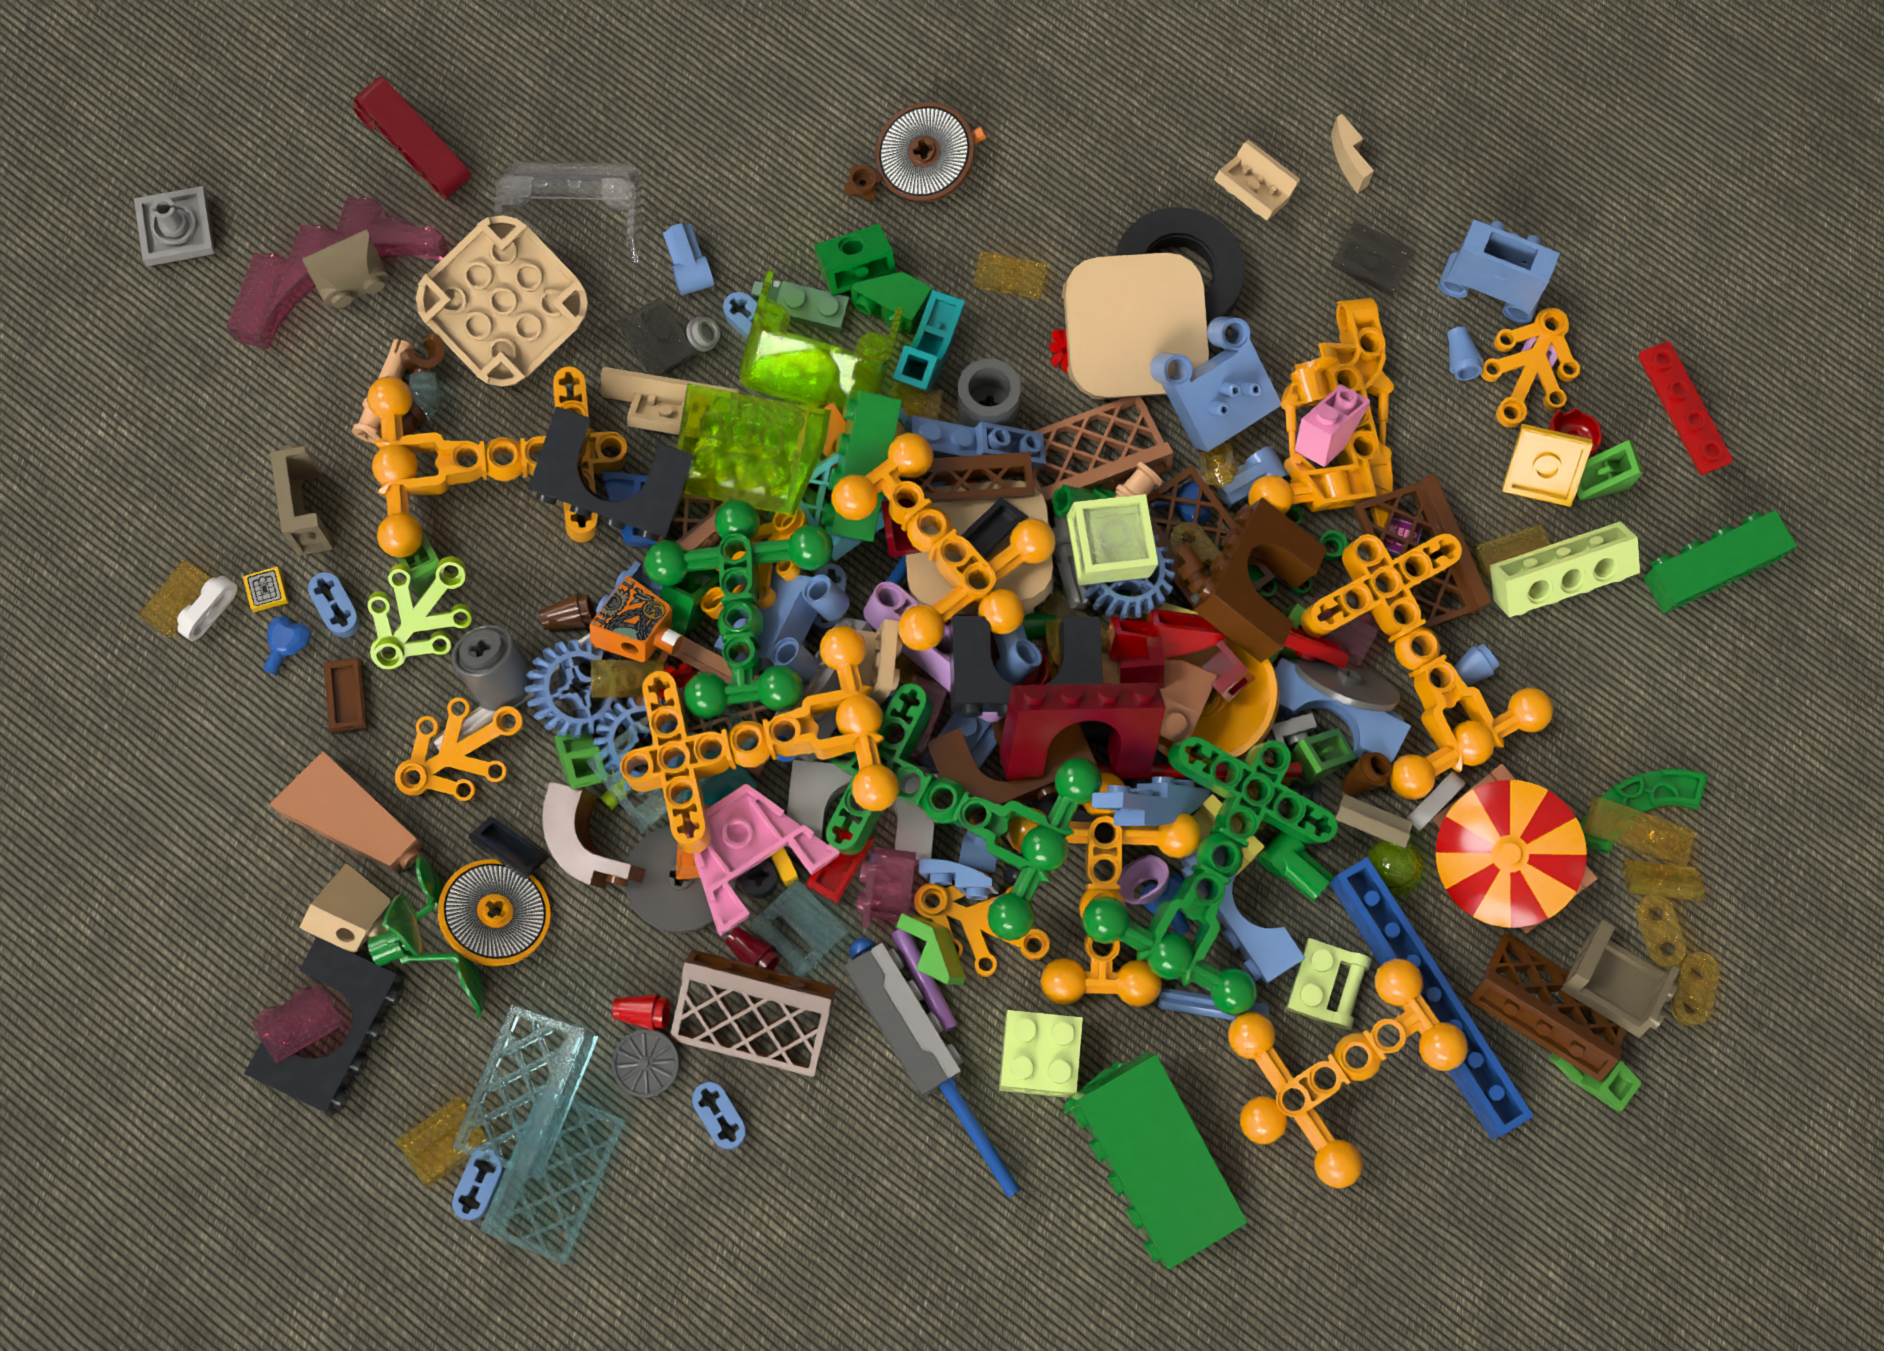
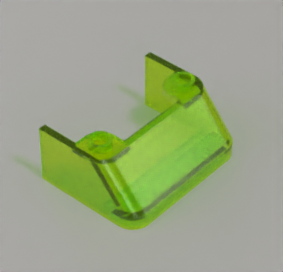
M768 269L739 370L741 383L748 389L819 410L834 402L842 416L846 399L848 397L852 398V393L861 390L879 395L903 309L896 308L888 335L876 332L866 333L858 340L855 351L787 332L790 320L787 310L778 303L768 301L774 271Z

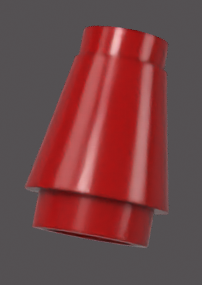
M660 994L616 997L612 1006V1017L614 1020H620L621 1022L656 1031L658 1028H666L669 1021L670 1001L668 998H661Z

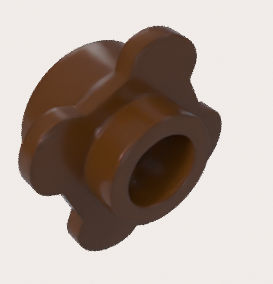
M864 165L851 167L849 182L844 185L845 194L848 196L857 195L863 197L865 201H873L877 196L875 191L877 184L882 181L881 173ZM865 181L866 185L862 186L860 182Z

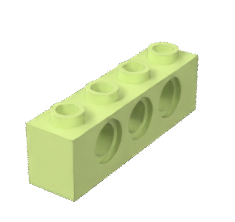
M1620 521L1490 565L1493 600L1508 617L1525 614L1530 610L1547 604L1558 603L1562 599L1580 593H1588L1595 588L1612 582L1623 581L1627 577L1640 573L1638 537Z

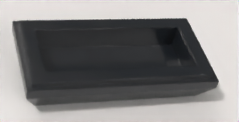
M1000 497L961 536L968 540L984 559H987L1011 535L1016 525L1027 520L1028 516Z
M492 816L487 818L469 835V839L474 845L523 879H528L549 859L548 855Z

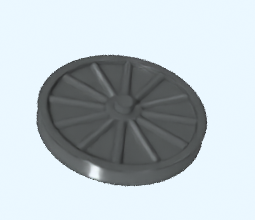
M642 1029L631 1032L618 1043L612 1056V1072L617 1084L625 1092L636 1097L650 1098L664 1093L672 1086L679 1073L680 1058L678 1050L669 1037L658 1031Z

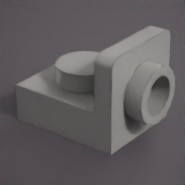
M1310 713L1273 724L1264 742L1277 740L1284 744L1288 742L1289 747L1296 746L1299 741L1312 735L1317 727L1313 714ZM1266 749L1268 757L1270 759L1274 758L1272 752Z

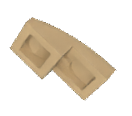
M1341 114L1336 118L1331 132L1332 145L1343 174L1358 194L1368 187L1374 170L1358 152L1363 141L1362 136L1345 116Z

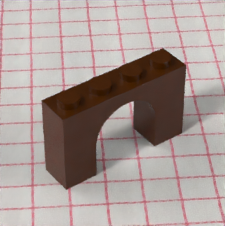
M1263 497L1251 506L1245 504L1235 515L1233 521L1236 525L1223 539L1222 546L1225 548L1210 565L1209 569L1213 572L1200 586L1197 592L1200 598L1194 608L1195 612L1260 663L1283 648L1294 622L1268 603L1256 591L1248 574V559L1256 560L1266 565L1296 589L1317 573L1327 551L1323 545Z
M1074 723L1064 728L1052 739L1047 752L1043 777H1025L1014 782H1000L984 775L976 766L960 728L926 742L941 778L956 779L974 797L983 798L1002 806L1009 801H1016L1024 805L1037 798L1039 801H1045L1058 794L1054 782L1056 772L1069 759L1080 757L1088 759L1097 765L1079 723ZM948 792L947 794L952 804L953 794ZM979 808L974 810L970 815V824L979 825L983 823L987 815L986 809Z

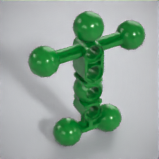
M733 499L725 502L716 513L714 520L716 533L723 539L719 547L685 550L683 546L674 541L663 540L654 543L646 552L644 559L647 576L653 582L663 586H672L680 583L687 576L688 572L719 569L720 587L724 594L721 597V603L724 608L719 614L718 629L724 643L722 649L723 659L732 672V682L726 683L718 675L707 672L697 674L688 681L683 693L685 707L691 714L703 719H712L720 716L727 709L728 705L761 701L765 707L773 711L784 712L794 708L801 700L804 689L802 677L789 666L774 665L767 668L759 676V679L754 680V676L759 673L762 666V659L758 652L761 649V643L758 638L762 635L764 627L763 614L758 604L760 595L758 564L792 561L803 570L814 571L823 568L831 560L834 548L832 537L820 526L811 524L797 528L790 536V539L751 543L750 541L758 534L760 526L759 513L747 501ZM737 552H746L740 559H731ZM747 585L746 589L741 593H733L737 586ZM739 619H748V622L743 627L734 628V624ZM744 652L750 653L745 661L735 662L739 654Z

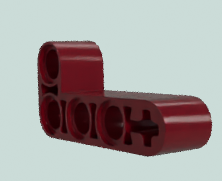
M379 76L353 98V110L363 124L371 131L378 129L442 199L447 200L472 178L465 165L383 77Z

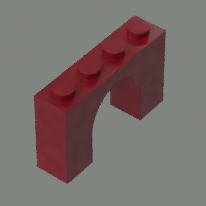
M1158 683L1012 685L999 751L1006 778L1043 777L1047 752L1052 739L1064 728L1074 723L1090 720L1105 722L1112 726L1107 753L1114 775L1150 774L1166 710Z

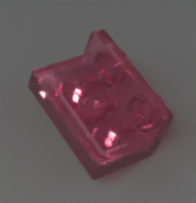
M872 847L869 861L862 860L859 882L866 883L865 892L859 891L856 914H863L862 928H869L871 918L899 921L901 913L909 914L916 852Z
M321 984L312 988L305 987L300 989L291 997L290 1001L279 1007L272 1006L263 1010L257 1016V1019L251 1022L255 1034L262 1041L275 1064L344 1025L342 1018Z

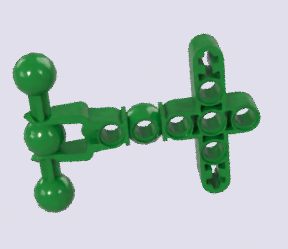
M912 683L905 684L894 694L883 716L880 729L877 732L884 737V740L877 745L881 762L888 763V768L896 774L899 781V794L897 798L909 804L917 805L935 823H954L959 828L964 826L973 835L986 841L988 852L996 859L1021 870L1011 892L997 897L989 906L987 914L988 925L997 937L1008 941L1019 940L1026 936L1033 927L1035 914L1031 901L1040 882H1051L1048 872L1061 867L1067 858L1069 848L1066 837L1074 834L1069 824L1078 806L1092 801V793L1100 792L1102 785L1101 772L1097 765L1088 759L1079 757L1065 761L1056 772L1054 782L1059 796L1048 818L1016 801H1009L1002 806L983 798L974 797L956 779L948 777L937 779L934 775L930 773L926 775L919 768L908 763L932 714L933 702L920 686ZM918 699L920 701L918 707L911 706L909 708L907 706L909 700L916 701ZM903 716L906 720L907 718H909L912 722L910 725H908L903 719L899 717ZM896 729H904L905 735L903 740L898 744H890V734ZM856 752L854 757L848 762H841V755L829 758L839 769L853 776L826 830V838L829 844L845 855H855L862 851L882 811H869L867 809L864 811L856 810V801L852 795V783L855 775L860 770ZM912 777H919L921 783L918 790L914 793H905L906 782ZM944 793H952L953 802L950 807L938 809V798ZM979 808L986 809L987 815L984 822L979 825H971V813ZM850 814L861 821V823L858 825L855 821L848 819ZM1015 817H1020L1037 825L1029 830L1023 838L1021 845L1022 857L1001 847L1002 841L1000 839L1009 832L1008 824ZM843 831L853 834L850 841L840 838Z
M1189 737L1176 741L1169 748L1168 761L1176 771L1225 798L1215 818V828L1210 829L1209 833L1211 835L1205 837L1198 846L1196 854L1198 865H1192L1190 869L1193 871V874L1186 877L1173 899H1166L1159 904L1148 930L1130 921L1124 904L1111 896H1099L1091 900L1084 909L1082 924L1086 934L1095 942L1109 944L1120 940L1138 950L1137 960L1147 959L1149 968L1158 977L1166 980L1181 978L1183 986L1193 981L1210 991L1212 1001L1220 1011L1231 1016L1241 1015L1248 1011L1256 1002L1258 990L1253 977L1245 970L1236 967L1219 971L1201 960L1205 958L1220 930V924L1215 917L1225 894V885H1229L1231 881L1229 878L1235 875L1242 867L1244 857L1242 848L1248 847L1249 842L1246 840L1254 835L1262 820L1306 844L1322 843L1331 840L1337 832V820L1325 808L1281 784L1291 761L1290 751L1284 743L1275 740L1257 744L1250 749L1243 762L1202 738ZM1191 748L1190 755L1197 760L1188 762L1189 754L1185 752V749ZM1266 749L1272 752L1274 756V764L1271 768L1265 764L1263 759ZM1218 764H1222L1227 771V777L1224 782H1221L1216 777L1215 769ZM1250 781L1258 788V795L1255 800H1252L1247 793V786ZM1281 800L1287 802L1289 806V814L1286 818L1281 816L1278 806ZM1234 814L1238 815L1242 821L1239 833H1236L1231 827L1230 821ZM1316 820L1315 826L1307 821ZM1217 847H1221L1225 852L1226 859L1222 866H1219L1214 859V852ZM1202 879L1209 886V894L1205 899L1201 898L1197 891L1198 883ZM1177 910L1183 912L1187 919L1195 920L1199 924V929L1192 944L1181 934L1166 932Z

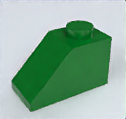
M715 569L688 572L687 576L680 583L672 586H662L660 598L672 608L671 630L685 636L701 624L706 615L701 609V600L708 590L720 587L719 573Z

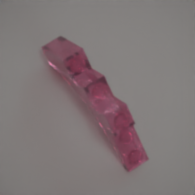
M348 196L335 232L322 225L310 227L301 224L288 261L275 253H268L266 256L254 252L227 324V329L237 342L269 349L279 326L291 310L316 287L302 259L366 229L380 259L390 257H423L442 260L448 252L445 238L440 231L433 227L422 226L418 228L410 226L405 221L390 217L387 220L381 204L374 199L368 197L357 199Z

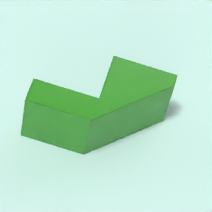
M582 730L578 738H572L570 733H567L565 736H554L562 772L571 790L607 782L602 757H598L600 749L599 746H593L594 740L592 735L586 736Z
M901 913L896 927L927 941L916 970L945 984L963 985L966 977L949 929L920 915Z
M1554 1053L1549 1056V1059L1572 1082L1619 1112H1622L1642 1084L1621 1060L1599 1082Z

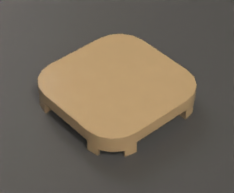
M501 215L487 217L479 222L478 226L428 274L425 273L418 283L416 302L418 314L424 323L439 335L442 341L479 379L487 384L505 387L516 385L528 378L574 334L585 320L589 304L586 290L579 279L541 239L517 218Z
M1154 253L1096 257L1085 260L1075 267L1063 284L1062 298H1064L1069 363L1067 371L1070 381L1072 380L1077 388L1090 396L1091 399L1105 400L1110 398L1167 395L1162 384L1155 381L1150 373L1152 359L1162 352L1182 354L1188 357L1192 363L1193 370L1208 361L1209 349L1204 284L1200 271L1192 261L1182 255ZM1173 361L1167 367L1169 377L1175 372V363Z
M1003 480L1012 488L1025 487V482ZM991 482L970 483L969 485L976 490H985ZM997 484L993 487V489L1001 488ZM955 485L938 486L935 488L939 492H950ZM960 487L957 491H966V490L963 489L962 487ZM1035 487L1034 496L1003 498L1026 514L1028 519H1041L1048 524L1047 506L1044 497ZM998 499L931 503V507L939 508L945 512L952 523L953 529L956 528L959 531L958 536H961ZM926 525L922 527V531L926 534L935 535L939 533L934 526ZM1010 536L985 559L987 563L1010 546ZM922 552L906 555L909 593L921 605L932 606L953 590L938 572L936 562L929 561V553ZM955 552L945 554L949 561L959 562L963 560ZM1052 555L1046 561L1036 565L1022 563L996 583L993 590L998 588L1012 590L1020 596L1024 605L1025 615L1034 613V607L1043 602L1053 592ZM972 579L969 581V584L975 589L986 588L985 583L981 580ZM968 605L958 614L976 613L979 606Z

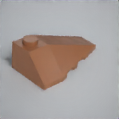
M1102 653L1103 683L1119 684L1118 659H1109L1108 653ZM1164 659L1165 682L1164 688L1160 689L1166 710L1160 736L1176 742L1191 737L1212 690V683L1218 675L1185 660Z

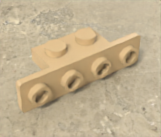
M603 367L601 371V396L632 402L627 415V426L696 438L703 415L737 420L740 413V390L608 367Z

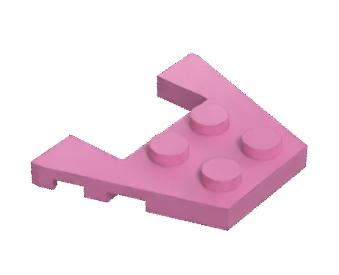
M744 784L706 809L711 840L704 851L693 853L713 920L720 936L746 920L750 915L749 911L729 886V883L786 845L791 847L811 875L836 859L840 854L833 846L827 845L813 835L814 831L804 824L799 825L785 815L783 809L748 784ZM689 820L687 822L689 829L688 839L694 837V831L696 830L692 821Z

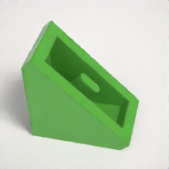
M1627 440L1587 459L1577 489L1579 501L1630 490L1643 474L1632 440Z
M425 533L423 534L422 544L414 554L404 558L397 557L399 564H403L410 569V584L417 596L424 594L435 580L436 569L439 563V559Z
M1339 728L1302 739L1290 754L1294 762H1301V774L1308 786L1357 759Z

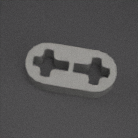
M1452 771L1406 819L1412 821L1413 826L1420 831L1466 782Z

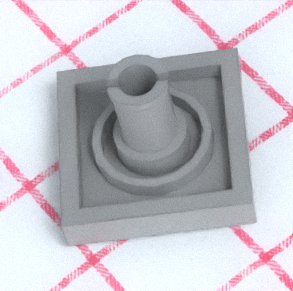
M203 186L134 198L142 260L146 266L215 254L207 194Z

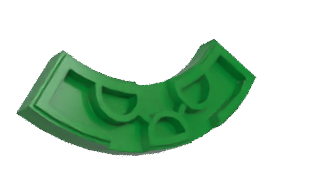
M1662 769L1661 771L1637 774L1620 782L1602 795L1583 817L1580 825L1585 837L1586 847L1605 854L1610 853L1623 827L1634 817L1652 809L1681 807L1696 811L1700 808L1708 774L1685 769Z

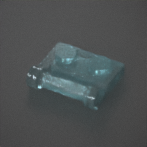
M798 879L749 926L757 935L761 933L771 945L775 946L777 951L794 967L793 973L802 978L806 977L849 934L844 926ZM778 915L813 950L806 957L771 923Z

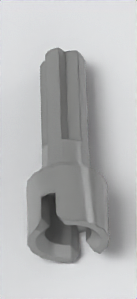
M1055 514L1054 521L1056 527L1052 528L1055 534L1056 546L1052 556L1056 558L1070 608L1073 610H1083L1087 608L1090 599H1084V593L1087 588L1078 585L1067 518L1059 517Z

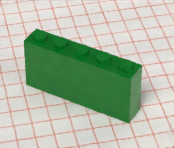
M1147 1051L1070 1096L1075 1105L1070 1109V1112L1081 1129L1084 1127L1088 1129L1093 1139L1088 1142L1089 1147L1099 1163L1102 1161L1106 1162L1111 1174L1106 1176L1117 1196L1123 1194L1129 1205L1125 1209V1213L1136 1230L1139 1228L1143 1230L1147 1238L1143 1246L1154 1264L1159 1261L1167 1269H1171L1248 1223L1156 1054Z

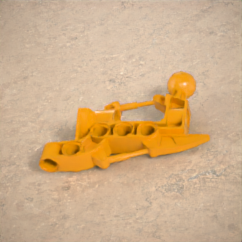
M1362 298L1337 302L1336 319L1341 343H1319L1321 357L1294 365L1295 372L1290 375L1292 383L1285 388L1280 401V405L1286 413V431L1289 435L1290 457L1284 461V468L1292 478L1290 480L1291 484L1277 475L1269 474L1258 478L1252 484L1248 493V503L1250 506L1263 497L1284 515L1289 511L1291 505L1305 503L1311 512L1352 507L1355 504L1393 491V474L1390 458L1392 452L1386 446V424L1388 423L1389 393L1394 390V384L1382 371L1386 360V342L1379 320L1378 307L1374 299ZM1361 344L1366 347L1367 351L1362 348ZM1338 380L1345 387L1367 399V393L1378 397L1379 440L1369 404L1368 409L1345 448L1336 456L1339 466L1316 469L1301 454L1295 451L1297 432L1296 409L1318 405L1340 386ZM1354 446L1360 450L1361 455L1356 452ZM1376 507L1370 509L1374 524L1383 528L1389 513Z

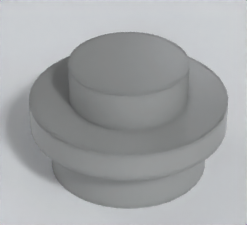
M696 317L687 325V337L695 349L706 352L716 346L720 338V330L714 320L708 317Z

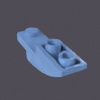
M912 415L905 421L906 433H917L926 438L932 447L934 458L1030 452L1032 469L1042 468L1046 465L1043 433L983 421L975 428Z
M1152 777V783L1137 784V788L1130 789V786L1110 785L1108 786V792L1092 793V808L1113 810L1114 826H1159L1175 822L1181 813L1191 814L1208 799L1210 790L1195 787L1194 780Z

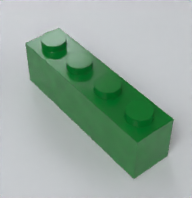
M861 390L852 393V398L848 397L846 399L843 418L847 419L845 432L840 433L837 439L836 454H839L840 457L837 469L833 468L830 474L828 484L830 490H833L841 478L851 474L866 476L888 459L887 452L890 444L894 441L902 400ZM879 492L877 494L878 502L873 512L868 517L859 521L846 520L839 515L832 504L831 497L830 504H825L821 524L825 525V530L829 535L865 543L873 542L883 493Z
M1774 510L1766 515H1762L1761 511L1756 512L1742 520L1743 525L1736 529H1732L1730 525L1713 533L1711 535L1712 540L1702 544L1700 540H1696L1681 549L1682 554L1671 558L1670 554H1666L1650 564L1652 569L1643 579L1663 614L1777 562L1791 553L1797 545L1777 511Z

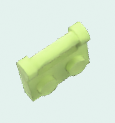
M1308 938L1303 950L1305 959L1299 963L1285 1010L1341 1029L1351 1030L1354 1018L1351 1015L1364 972L1369 971L1372 959L1360 953L1349 952ZM1341 963L1350 966L1338 1010L1333 1012L1327 1009V1005Z

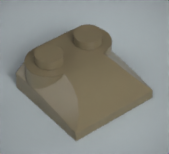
M367 229L302 259L324 304L337 309L348 306L354 299L362 295L379 292L384 288L389 278Z

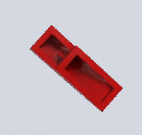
M1153 609L1150 610L1147 621L1128 618L1122 620L1119 617L1111 616L1106 646L1109 659L1146 657V638L1161 637L1164 658H1169L1213 646L1219 640L1224 641L1225 634L1200 615Z

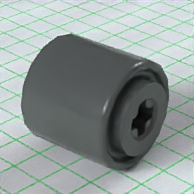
M983 358L972 362L962 371L958 381V416L962 425L975 428L983 421L1014 427L1020 415L1021 380L1016 370L1007 362L996 358ZM987 402H992L993 406H986Z
M483 625L467 632L456 643L452 652V665L479 706L486 710L497 711L501 707L515 706L529 694L525 692V687L533 685L534 681L526 675L527 672L533 671L507 629L500 625Z

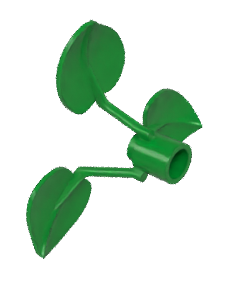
M418 856L416 859V874L421 889L428 898L426 906L415 913L411 903L404 894L395 896L382 923V926L389 929V931L368 939L371 957L378 966L400 959L402 965L411 961H452L456 965L455 968L459 981L477 1011L476 1019L481 1018L484 1007V987L475 963L462 955L459 956L457 953L422 954L424 949L423 938L416 924L419 919L434 908L438 912V902L444 888V883L425 856Z

